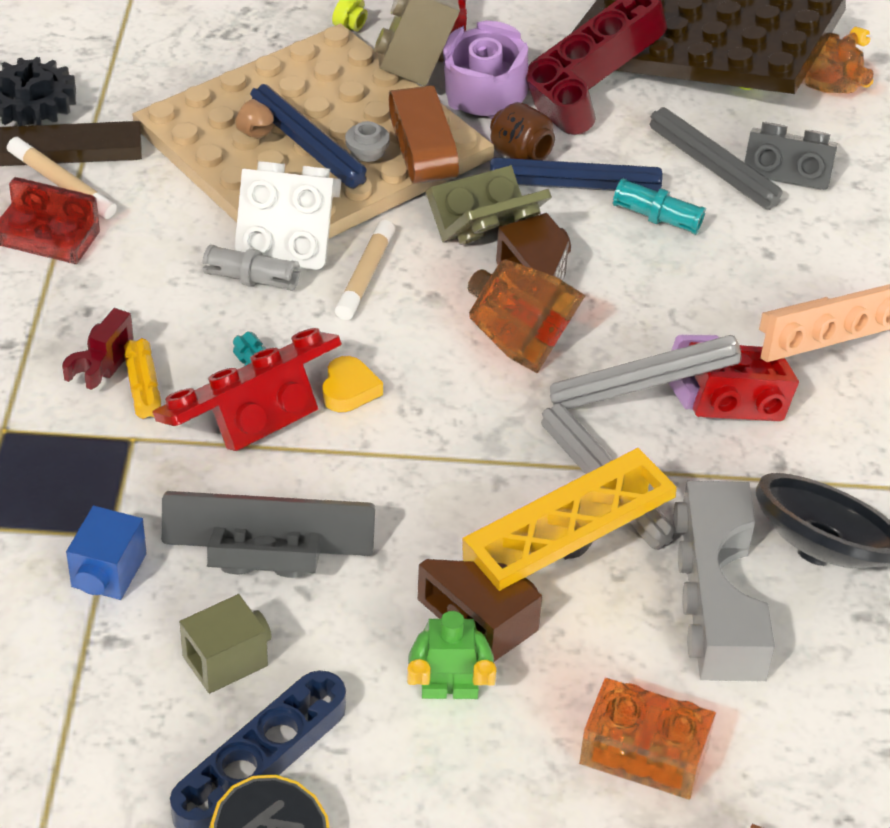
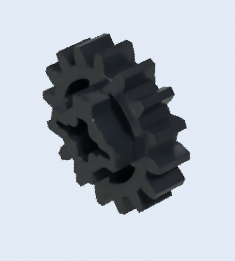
M35 57L33 60L18 58L16 65H11L7 62L1 63L0 116L3 125H7L12 121H17L18 126L42 125V120L45 119L55 123L58 121V113L68 115L70 113V105H76L74 75H69V68L67 66L57 68L55 60L43 64L40 57Z

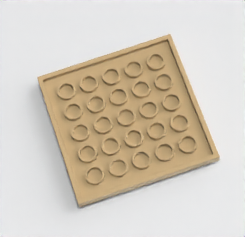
M341 23L132 113L133 121H140L141 134L236 222L238 218L242 169L257 170L258 161L285 164V173L302 175L303 166L325 168L274 123H272V131L266 137L257 139L237 130L236 118L238 112L247 101L252 99L250 95L253 88L258 89L261 84L270 86L349 154L351 153L346 146L345 135L351 127L365 121L374 122L384 127L389 133V146L380 159L370 162L358 160L367 169L365 174L367 177L366 182L363 185L359 184L355 189L348 188L341 182L340 197H333L329 239L426 192L430 187L451 180L417 184L411 182L390 118L389 91L420 86L413 81L380 69L378 53L374 52V49ZM441 103L457 148L459 175L493 159L494 145ZM330 172L329 178L338 179Z

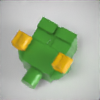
M448 611L442 615L441 619H429L424 630L418 634L408 656L407 683L409 685H422V699H447V694H453V699H478L479 685H495L497 668L494 664V655L484 634L477 631L474 619H464L461 613Z

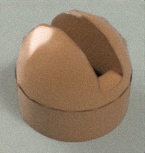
M251 99L238 112L236 128L249 137L256 139L266 137L273 129V113L266 105Z

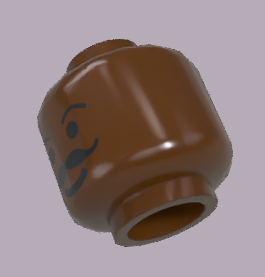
M512 103L499 110L491 120V143L494 145L495 151L506 158L544 160L553 149L555 134L552 121L547 115L525 103Z

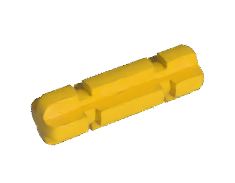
M141 338L137 341L130 339L124 345L135 414L141 419H145L148 416L154 417L152 411L161 407V397L157 387L158 382L151 356V346L146 339Z

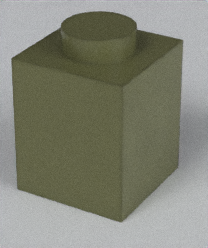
M240 594L179 621L182 656L209 694L268 666L267 642L272 638L270 627L263 614L259 610L252 612Z

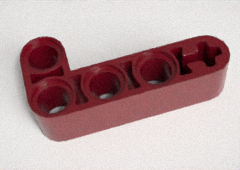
M616 0L528 65L526 80L537 110L547 115L559 129L567 134L576 135L588 131L596 120L589 89L650 46L665 33L667 23L662 1Z

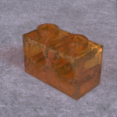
M605 677L584 728L579 764L690 800L709 747L716 712L701 708L689 701H679L644 690L635 684L622 683Z

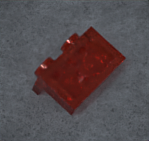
M14 177L9 183L12 203L0 217V246L77 265L100 232L96 197L78 191Z

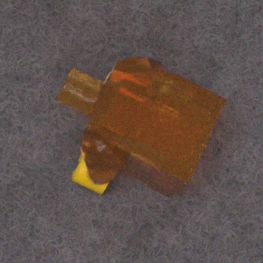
M856 26L852 28L850 34L840 39L838 34L831 33L805 77L806 86L824 93L846 94L855 92L860 86L870 87L873 84V70L864 67V54L856 47V44L863 47L869 44L870 37L866 35H870V31Z

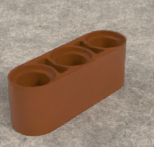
M431 85L390 90V118L411 182L417 184L458 178L459 161L457 148L435 87Z

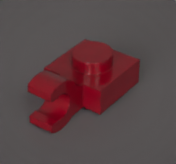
M113 308L101 323L96 324L92 328L87 341L88 350L72 353L64 359L62 364L64 381L70 382L76 374L85 372L86 388L92 390L101 383L102 376L109 379L125 361L124 345L130 339L134 340L131 313Z

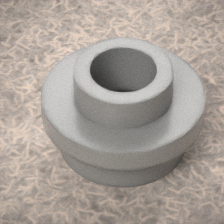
M365 121L351 127L346 132L345 143L355 159L370 162L378 160L384 155L385 150L389 146L390 137L384 127L374 122Z

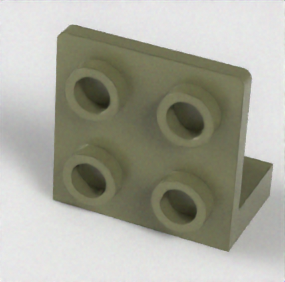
M512 165L436 185L426 191L442 242L458 238L460 245L485 237L484 232L490 229L539 215L541 213L539 207L552 198L549 189L522 196Z

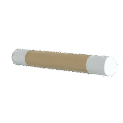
M13 137L7 145L8 152L103 218L110 219L117 210L115 203L21 138Z
M388 220L379 221L335 309V313L340 319L350 320L353 317L395 231V226L392 222Z

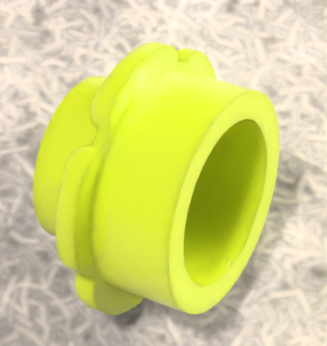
M340 0L333 12V25L336 26L341 23L349 30L356 32L361 30L368 16V11L364 9V0Z

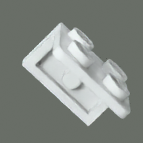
M258 161L257 170L242 169L234 250L246 252L249 248L261 251L262 256L298 261L300 268L313 270L323 268L327 259L333 197H340L341 179L329 178L330 169L303 166L302 175L285 173V164Z

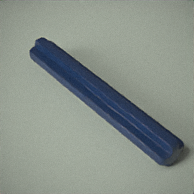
M261 84L258 89L253 88L250 95L252 99L266 105L273 113L274 121L272 123L325 168L330 169V172L338 179H341V182L348 188L355 189L359 184L363 185L366 182V167L270 86Z
M493 158L490 162V171L512 165L518 185L616 191L620 180L624 178L627 181L658 192L662 187L663 180L662 169L652 166Z

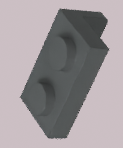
M762 122L761 129L752 128L744 161L746 164L770 180L823 190L829 187L838 144L829 141L831 134L805 130L804 137L787 134L788 126L769 122Z

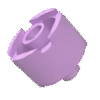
M481 21L477 22V28L464 32V26L449 35L443 48L445 90L448 105L451 108L474 115L488 116L492 119L499 110L512 103L522 102L525 99L529 88L526 80L528 73L527 43L523 42L521 33L516 28L502 22Z

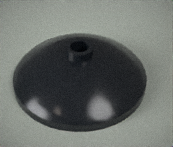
M770 473L761 477L755 490L761 510L777 532L788 543L798 549L797 553L803 559L819 566H826L829 563L845 568L881 567L890 564V520L882 513L854 496L816 480L786 473Z

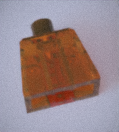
M507 259L498 264L493 274L484 269L476 271L471 276L467 287L468 292L477 298L469 311V318L507 357L535 373L539 372L586 296L555 276Z

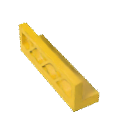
M636 448L463 537V561L474 562L500 591L676 498L677 487L639 448ZM650 484L654 489L648 492ZM498 563H504L507 566L502 569Z

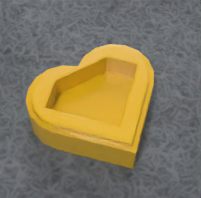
M340 356L330 361L328 365V378L323 383V403L331 411L348 412L383 395V382L358 358Z

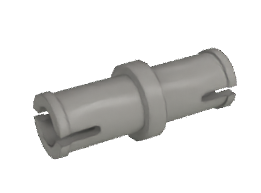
M210 244L205 250L202 264H210V266L205 265L203 267L205 274L240 279L243 285L252 287L257 283L293 291L298 284L300 271H293V269L298 270L300 268L298 261L262 256L261 251L250 248L246 252H241Z

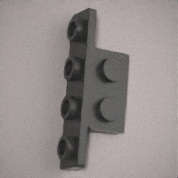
M166 491L162 497V542L172 545L206 546L207 567L221 568L225 573L240 575L249 573L252 570L274 571L282 577L295 578L301 577L306 573H316L320 553L370 556L373 553L375 505L373 503Z

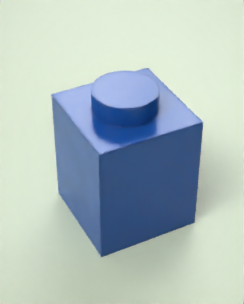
M93 505L66 551L71 587L80 589L90 595H103L122 600L147 554L143 518Z

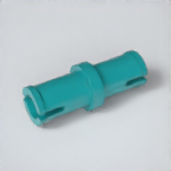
M624 178L620 180L616 188L612 203L614 206H620L648 216V221L658 225L662 221L689 231L694 235L698 233L706 211L705 207H699L671 197L668 190L660 188L657 192L627 181Z

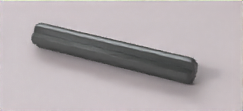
M661 107L658 111L652 113L650 116L652 120L649 124L651 129L759 206L770 210L780 203L783 191L778 185L669 109Z

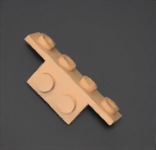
M890 284L831 299L824 297L763 312L759 330L765 333V339L760 358L770 362L890 330Z

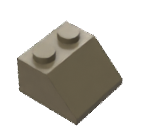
M394 0L391 7V14L395 15L389 30L382 28L374 48V52L378 53L379 68L420 85L427 86L459 15L458 0Z

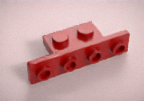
M310 328L298 332L291 337V344L281 349L268 348L259 351L250 357L251 363L244 367L220 370L208 377V384L196 390L187 388L170 394L165 398V405L152 411L155 421L178 426L212 409L226 448L238 451L319 410L303 364L341 346L340 337L337 334L320 332L319 328Z

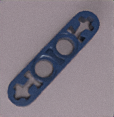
M321 670L309 672L302 676L179 781L173 788L170 796L173 825L176 828H209L217 802L232 785L251 776H279L338 724L345 715L346 688L341 678L334 673ZM312 696L319 699L310 706V698ZM329 696L331 701L328 703L322 699ZM307 713H308V721L306 720V718H305V716H304V715H306ZM278 725L289 726L297 733L293 739L284 743L273 742L265 736L270 728ZM239 760L248 761L256 767L252 775L243 779L231 778L224 772L228 764ZM211 782H213L216 787V789H214L213 791ZM208 800L207 810L204 811L199 807H195L187 811L188 803L192 802L200 806Z

